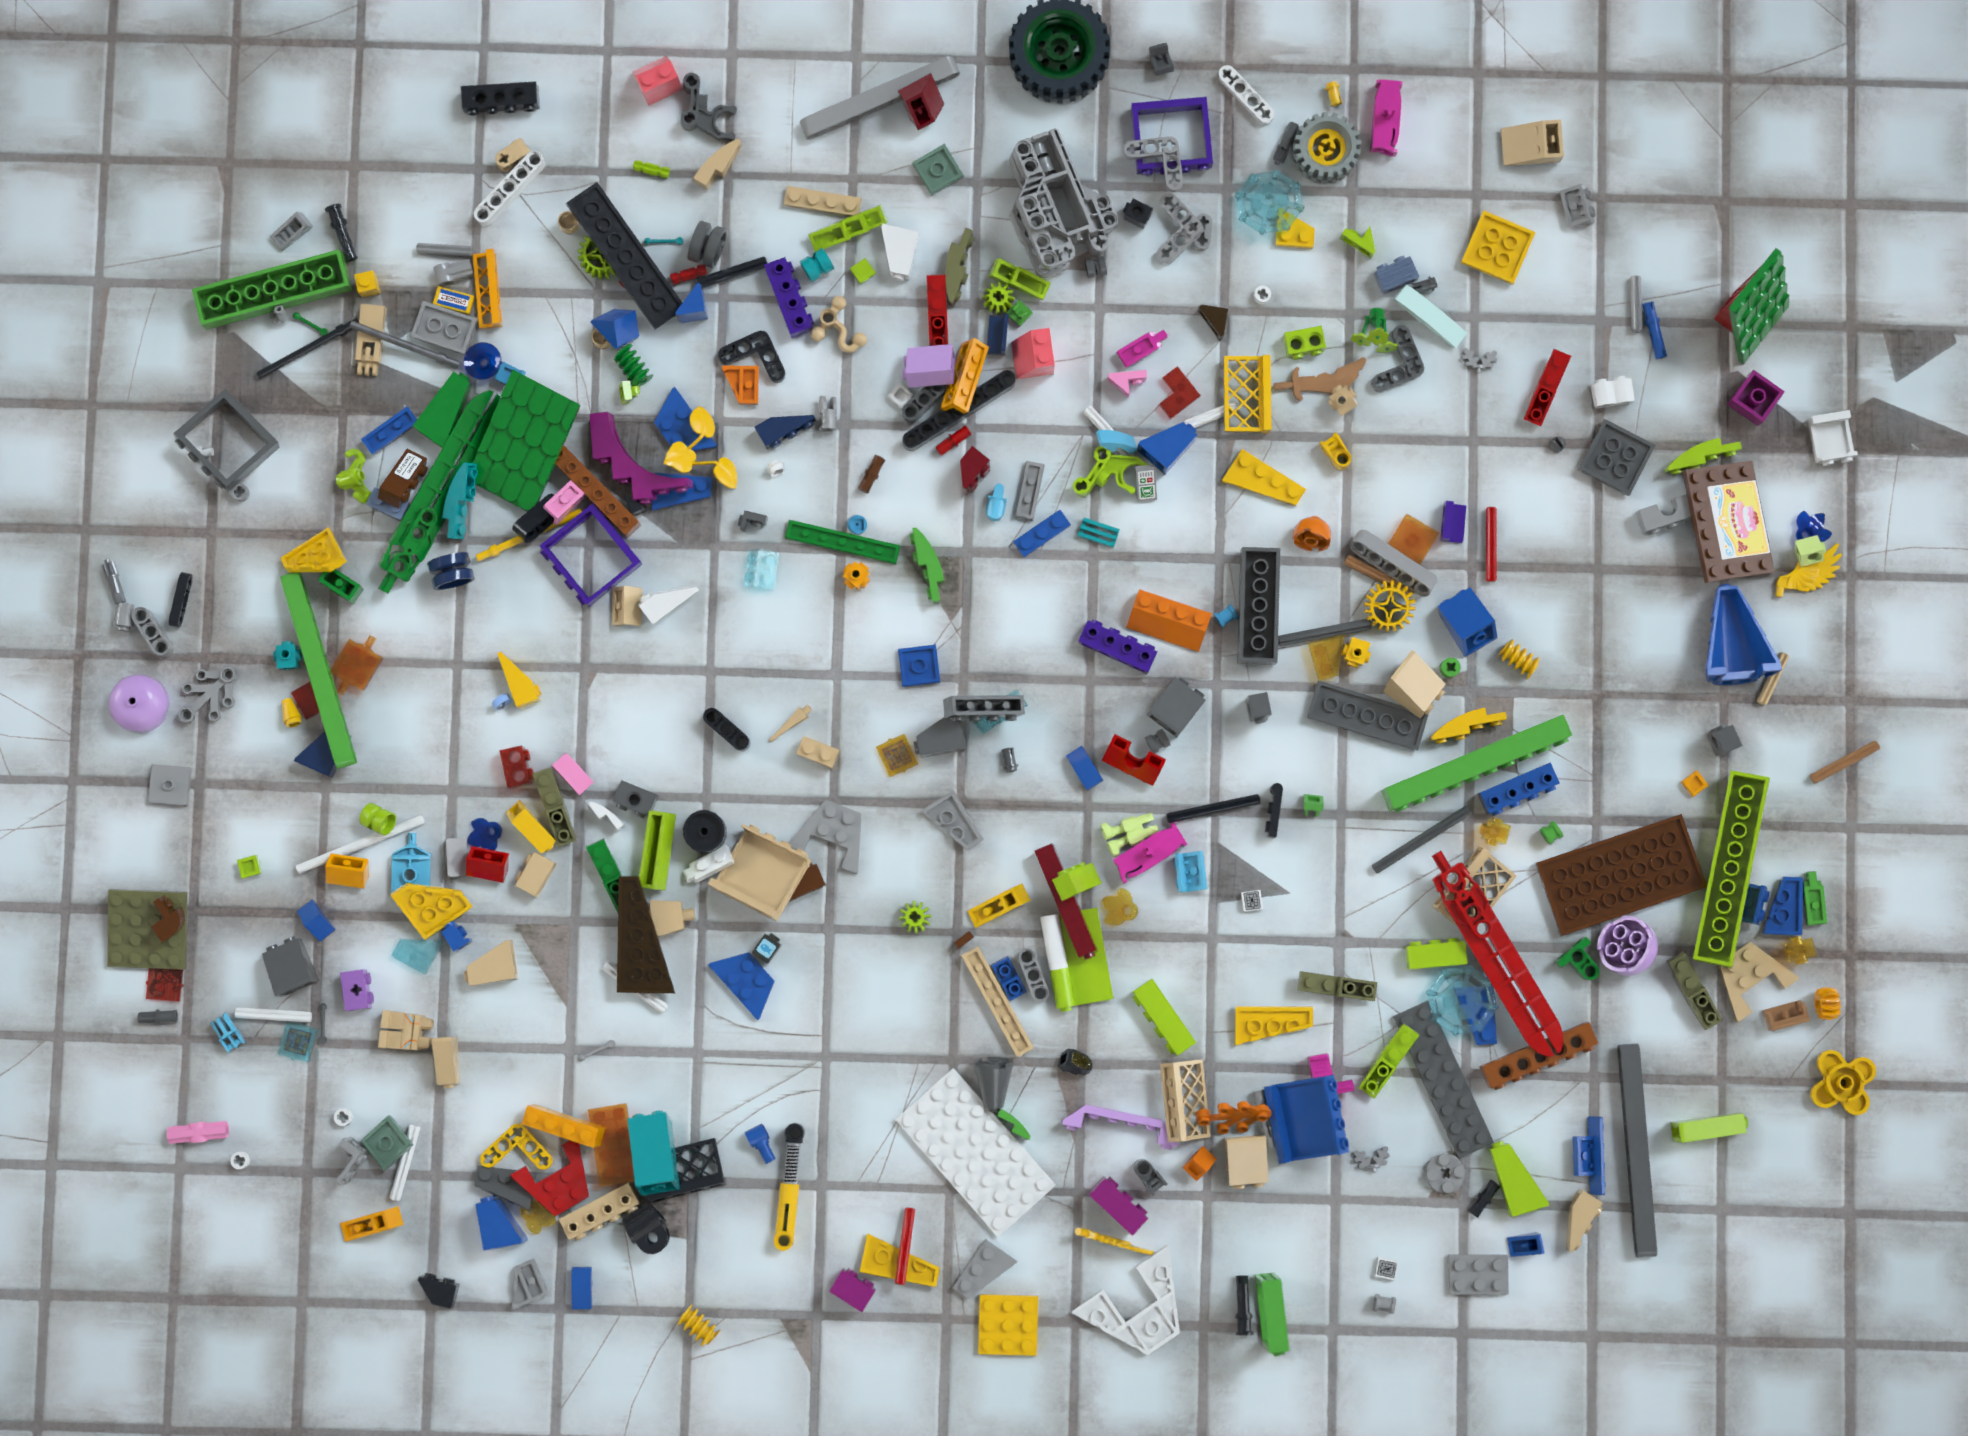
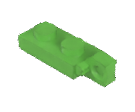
M1816 871L1805 872L1806 882H1803V899L1806 925L1827 924L1824 886L1821 884V881H1817Z

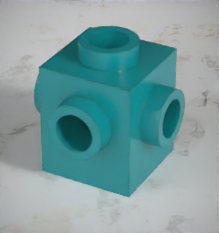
M293 641L281 642V645H276V650L273 651L274 662H277V669L293 670L300 669V660H302L303 654L299 646L293 644Z

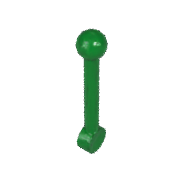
M298 312L293 314L295 320L299 319L318 330L322 336L328 333L327 329L316 326L301 317Z

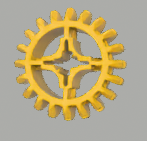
M1394 580L1390 581V586H1387V582L1383 581L1384 587L1381 588L1377 583V591L1373 588L1370 589L1373 596L1366 595L1370 602H1364V606H1370V608L1365 609L1364 613H1371L1367 620L1369 621L1374 618L1372 626L1379 623L1378 630H1381L1384 625L1386 626V632H1389V626H1393V631L1395 632L1397 631L1396 625L1399 624L1400 628L1403 629V621L1406 624L1410 623L1406 618L1407 616L1414 617V614L1409 611L1416 610L1415 606H1410V604L1415 603V599H1408L1413 593H1405L1408 589L1407 586L1401 590V582H1398L1395 587ZM1388 591L1385 601L1374 602L1379 594ZM1394 591L1403 596L1406 605L1394 601ZM1391 597L1392 605L1395 604L1396 607L1391 608L1390 615L1388 616L1387 608H1384L1382 605H1387ZM1374 608L1385 611V621L1375 614ZM1405 610L1399 619L1391 621L1392 614L1395 611Z

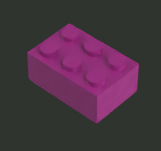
M1103 1176L1088 1194L1133 1236L1148 1220L1146 1216L1148 1212L1139 1203L1135 1206L1131 1202L1133 1198L1125 1190L1120 1192L1117 1189L1119 1185L1111 1177L1107 1179Z

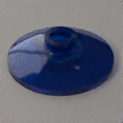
M486 342L474 344L467 350L464 356V367L467 373L479 380L493 377L499 370L502 362L499 350L494 345ZM483 360H487V364L485 366L481 365Z

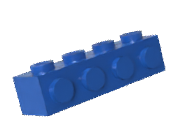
M1550 762L1482 791L1477 795L1486 815L1492 813L1495 816L1504 812L1502 808L1510 806L1511 809L1521 805L1520 800L1527 798L1530 801L1539 797L1537 793L1541 791L1549 793L1556 790L1555 785L1560 784Z

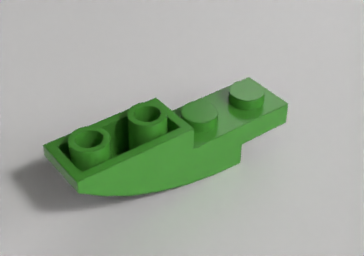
M916 527L912 528L913 533L910 534L911 545L916 547V552H913L914 564L918 563L919 568L927 567L923 572L925 581H929L930 588H926L928 600L932 599L933 604L940 603L937 584L945 583L940 562L926 537Z

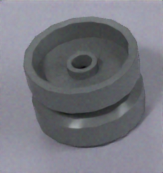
M702 220L699 221L689 245L688 260L698 263L703 258L704 266L714 269L725 245L727 229L716 226L712 230L710 223Z

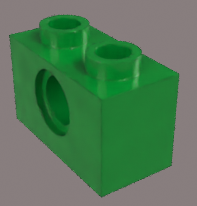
M337 569L331 572H323L318 579L321 585L354 605L364 590L360 584Z

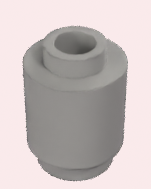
M119 603L118 607H116L114 626L117 627V630L129 631V628H133L134 621L131 617L134 610L133 604Z

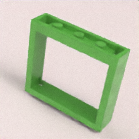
M1274 1272L1255 1274L1263 1346L1273 1356L1285 1355V1352L1289 1351L1281 1278Z

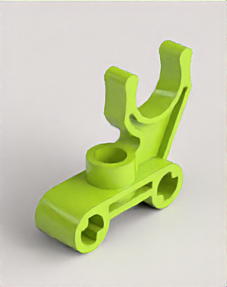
M1099 446L1094 451L1097 463L1087 478L1079 477L1074 481L1073 489L1077 496L1086 497L1096 484L1103 488L1110 476L1115 475L1119 488L1126 490L1130 495H1134L1136 492L1135 488L1124 482L1123 474L1125 470L1134 465L1144 466L1150 464L1145 463L1139 457L1111 455L1110 450ZM1106 452L1107 458L1101 460L1099 454ZM1078 485H1087V488L1085 490H1077Z

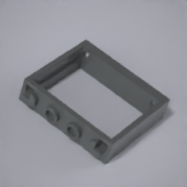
M226 389L173 433L176 439L174 442L181 450L185 448L189 452L187 454L194 463L198 461L202 465L201 470L207 476L211 475L215 479L214 483L221 489L224 488L227 492L232 490L280 448L278 441ZM223 403L266 444L227 479L185 437Z

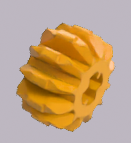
M1828 987L1817 989L1813 1001L1816 1009L1815 1013L1819 1019L1833 1020L1838 1018L1841 1013V1000L1837 990Z

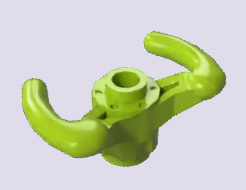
M352 448L347 450L344 455L347 458L354 455L356 459L348 470L341 471L340 474L336 475V483L340 489L348 490L352 488L356 492H353L352 496L358 502L366 504L372 493L364 484L365 474L362 471V467L366 459L364 453Z

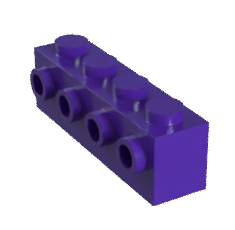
M783 257L764 264L791 338L811 332V325L814 324L811 313H806L805 307H808L805 297H800L798 292L801 287L798 279H793L792 273L795 271L791 261L787 262L786 258Z
M1097 620L1087 621L1078 640L1079 644L1148 674L1158 652L1155 651L1154 646L1148 643L1142 645L1137 642L1138 639L1130 635L1124 637L1115 628L1102 627L1103 623Z

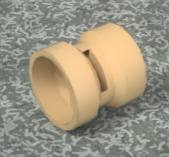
M565 211L559 215L558 224L561 230L566 234H574L579 228V223L573 214Z
M597 329L592 332L591 338L597 348L607 349L611 346Z

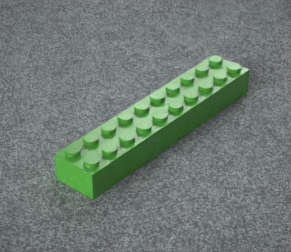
M1564 714L1388 786L1382 789L1381 793L1389 812L1395 810V813L1409 808V803H1412L1414 806L1426 801V796L1430 795L1431 798L1445 793L1443 790L1445 788L1451 791L1462 786V781H1465L1466 784L1479 779V774L1483 773L1484 776L1498 771L1497 767L1501 766V769L1515 764L1516 759L1521 762L1532 757V753L1535 751L1538 755L1551 749L1550 745L1552 744L1554 747L1569 742L1568 737L1573 735Z

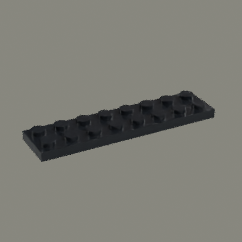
M598 182L568 201L566 206L654 330L676 316L675 312L683 302Z

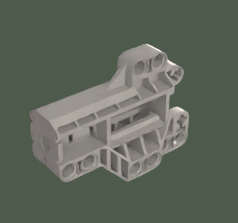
M1054 128L1049 132H1043L1032 136V138L1018 141L1010 155L1009 163L1021 190L1009 217L1019 241L1025 246L1035 273L1039 277L1046 278L1065 271L1075 256L1074 246L1080 243L1086 244L1091 255H1102L1108 246V239L1105 234L1113 231L1118 223V216L1109 196L1098 194L1081 184L1058 129ZM1062 186L1079 228L1066 232L1049 189ZM1097 202H1102L1105 208H1100ZM1018 215L1021 216L1022 221H1020V220L1018 219V217H1017ZM1104 219H1109L1112 225H1107ZM1025 232H1028L1029 238L1025 236ZM1033 247H1034V249H1035V251H1036V255H1034V254L1032 253V248H1033ZM1041 264L1044 268L1049 269L1047 273L1041 272L1039 265Z

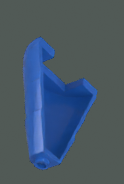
M1730 584L1720 585L1715 590L1710 618L1712 624L1705 667L1707 682L1712 681L1714 685H1739L1755 682L1763 675H1765V678L1777 674L1782 670L1781 662L1767 640L1766 634L1754 617V612L1737 585L1730 586Z

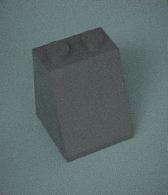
M1175 677L1147 713L1148 717L1176 738L1206 701L1203 698L1205 695L1197 689L1193 691L1188 687L1189 683L1181 677L1179 679Z
M944 717L917 735V741L913 742L915 753L919 754L920 758L966 750L961 721L951 722V719H944Z
M295 936L284 940L285 944L277 946L275 944L266 948L267 952L262 953L275 996L284 997L319 981L302 939H295Z

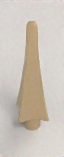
M808 704L804 708L798 707L785 724L769 738V741L773 742L780 735L809 718L807 714L812 711L811 707Z

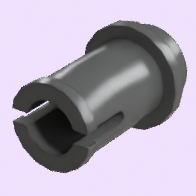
M1430 276L1426 280L1412 284L1413 289L1419 294L1429 290L1435 291V288H1438L1435 277L1431 278Z
M1014 748L1002 749L1005 763L1003 768L1006 769V773L1017 771L1018 764H1016Z

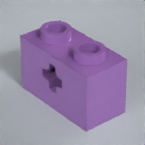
M367 969L340 973L345 1011L372 1008L374 996L373 992H370L369 989L371 975L367 973ZM357 986L362 988V991L359 993L354 992Z

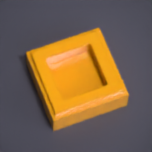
M1697 770L1681 781L1692 797L1709 786Z

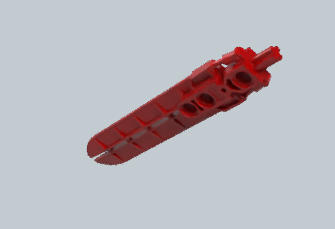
M1442 851L1432 855V858L1441 873L1433 877L1432 882L1437 892H1440L1443 904L1449 915L1456 923L1527 1044L1542 1055L1548 1057L1555 1056L1541 1032H1545L1554 1049L1559 1053L1563 1045L1561 1025L1489 905L1487 898L1478 883L1469 875L1470 872L1463 863L1450 866ZM1449 873H1453L1456 877L1453 884H1450L1447 880ZM1465 877L1472 883L1469 890H1465ZM1443 890L1453 893L1454 899L1447 900ZM1471 906L1475 909L1473 917H1469L1467 914V909ZM1480 923L1485 925V932L1483 934L1477 931V926ZM1487 937L1489 938L1496 952H1493L1492 948L1486 940ZM1497 955H1499L1500 959L1502 960L1511 977H1508V975L1506 974L1505 970L1503 969L1502 965L1496 957ZM1514 980L1515 984L1517 985L1518 989L1520 990L1522 996L1526 1001L1525 1003L1522 1001L1521 997L1519 996L1517 990L1515 989L1511 981ZM1526 1006L1530 1007L1531 1011L1533 1012L1534 1016L1536 1017L1537 1021L1541 1026L1540 1028L1537 1026L1536 1022L1534 1021Z

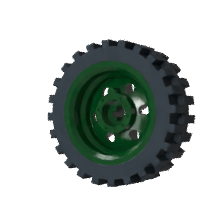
M1037 0L1035 7L1031 4L1026 7V13L1024 15L1020 13L1017 17L1018 22L1013 24L1012 34L1009 36L1011 69L1014 70L1016 80L1022 83V88L1025 91H1028V89L1032 91V96L1038 98L1039 95L1044 97V101L1049 103L1050 99H1057V103H1063V99L1068 98L1070 102L1076 101V96L1081 95L1082 98L1087 96L1089 89L1094 91L1097 88V82L1099 80L1102 81L1105 76V70L1108 69L1110 57V37L1107 33L1106 24L1101 21V15L1098 12L1094 13L1091 5H1081V0H1075L1074 2L1069 0H1050L1047 2ZM1059 30V33L1053 34L1052 31ZM1071 35L1077 36V40L1072 41V39L1070 38V36H1071ZM1041 41L1045 44L1042 48L1038 46ZM1061 50L1062 55H1059L1057 51ZM1080 54H1081V58H1080V59H1076V58L1074 57V56H1076V55H1080ZM1049 61L1047 66L1042 65V62ZM1064 65L1067 70L1062 72L1060 66Z

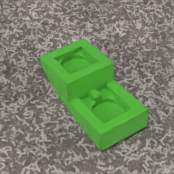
M1000 1108L997 1116L1014 1124L1011 1132L1029 1140L1031 1136L1026 1128L1014 1116Z

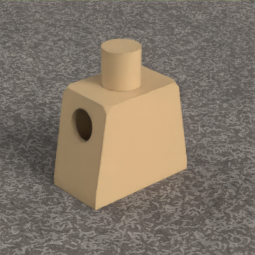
M649 900L651 916L658 937L686 929L685 921L696 919L695 909H683L681 901Z

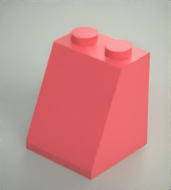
M667 56L632 71L648 106L682 90L679 77Z
M1050 328L1030 330L1011 342L1016 379L1054 375L1055 364Z

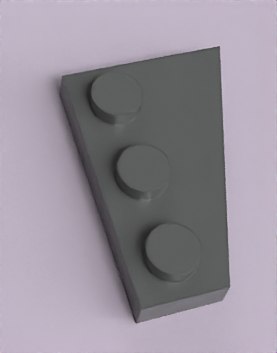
M484 1166L477 1167L475 1187L492 1195L499 1196L530 1212L532 1196L510 1177V1174L517 1170L487 1168ZM530 1172L532 1178L535 1181L536 1172Z

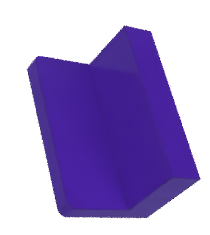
M1454 501L1444 502L1440 541L1463 543L1466 505L1454 504Z

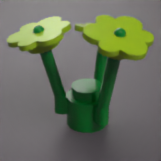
M1382 308L1370 309L1369 316L1365 317L1362 332L1353 334L1350 338L1351 341L1356 342L1360 346H1370L1371 342L1374 345H1379L1376 349L1377 352L1388 353L1396 351L1398 347L1397 344L1388 341L1389 334L1386 329V318H1384L1385 311ZM1370 324L1372 327H1375L1376 329L1370 330L1369 335L1367 336L1365 334L1368 325Z

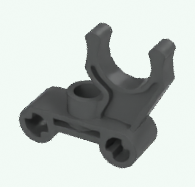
M695 73L686 74L683 79V89L686 93L691 94L690 109L685 110L681 115L682 128L686 131H692L697 127L718 141H734L735 133H723L718 130L716 119L725 113L736 115L737 107L718 105L709 112L707 110L708 95L699 94V76ZM688 81H693L695 86H689ZM688 117L693 119L691 123L685 122Z

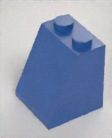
M1184 422L1141 440L1138 443L1137 451L1166 475L1195 442L1197 437L1196 429L1189 423L1187 425Z
M1471 587L1459 591L1456 596L1442 601L1437 606L1440 618L1464 657L1498 638L1494 618Z
M495 1195L483 1197L479 1203L475 1204L483 1251L528 1241L527 1235L501 1198L495 1199Z

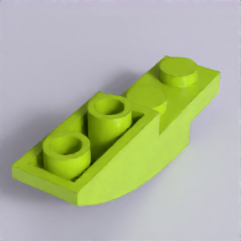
M1716 438L1700 443L1672 461L1664 469V473L1678 475L1682 473V470L1701 468L1706 464L1705 458L1707 461L1718 459L1720 455H1725V457L1737 455L1736 452L1742 449L1741 442L1722 445L1721 439Z
M1403 1023L1384 1047L1358 1088L1375 1099L1397 1069L1400 1061L1419 1037V1033Z

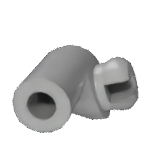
M277 305L274 308L275 313L270 315L274 324H277L279 321L283 323L288 319V315L282 305Z

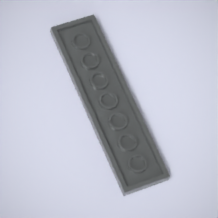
M1429 1000L1394 1015L1393 1018L1398 1029L1404 1023L1419 1033V1037L1409 1049V1053L1457 1158L1464 1157L1494 1143Z

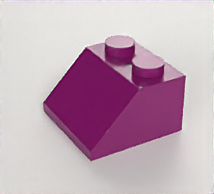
M843 1268L829 1292L860 1312H863L876 1291L873 1287L875 1284L866 1278L861 1280L857 1277L858 1273L854 1270Z

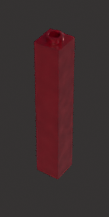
M1051 843L1035 850L1034 852L1080 959L1084 957V960L1094 957V953L1098 952V949L1076 896L1062 901L1052 879L1059 877L1058 872L1064 870L1054 844Z

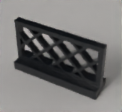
M712 1138L676 1147L675 1152L681 1151L679 1155L676 1154L677 1163L681 1159L689 1164L683 1174L678 1171V1174L681 1175L679 1179L680 1189L647 1195L648 1202L654 1203L726 1185L716 1139ZM712 1143L714 1151L710 1157H707L701 1153L704 1145ZM687 1149H692L696 1152L691 1162L682 1157ZM699 1154L708 1159L702 1169L693 1164ZM710 1161L717 1165L718 1173L710 1175L705 1172ZM691 1166L700 1171L695 1179H690L686 1176Z

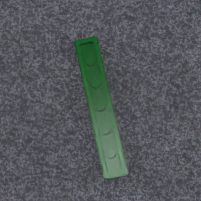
M789 520L785 539L895 565L901 547L900 545L794 520Z

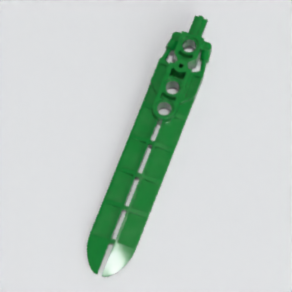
M493 391L482 392L467 404L404 517L390 537L386 553H383L381 561L378 563V566L387 572L378 588L388 594L397 578L405 582L410 581V578L415 573V568L425 559L433 540L446 519L442 518L443 509L452 480L464 462L473 463L500 400V396L496 394L482 416L494 393ZM479 419H481L470 440H468ZM465 444H467L466 447H465V449L463 450V452H462L460 458L458 459L456 465H454V463L456 462L458 456L460 455V453H461L463 447L465 446ZM453 469L452 472L450 473V475H449L447 481L445 482L443 488L440 490V488H441V486L443 485L445 479L447 478V476H448L450 470ZM437 493H439V495L437 496V498H436L434 504H433L432 507L430 508V506H431L432 502L434 501V499H435ZM427 511L429 517L426 521H423L422 515ZM418 528L419 535L414 538L413 531ZM392 545H398V551L391 552L389 555ZM414 554L417 561L412 566L411 556ZM399 561L401 567L398 571H395L394 564Z

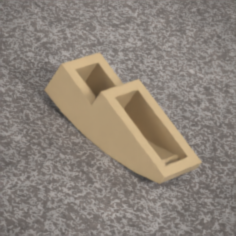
M736 139L726 144L709 157L694 176V182L708 190L717 174L724 178L742 147L741 140Z

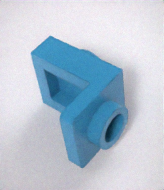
M501 362L493 379L506 385L512 370L524 376L526 372Z

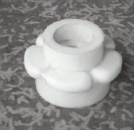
M778 460L770 462L767 468L768 474H771L772 477L781 475L785 471L784 463Z

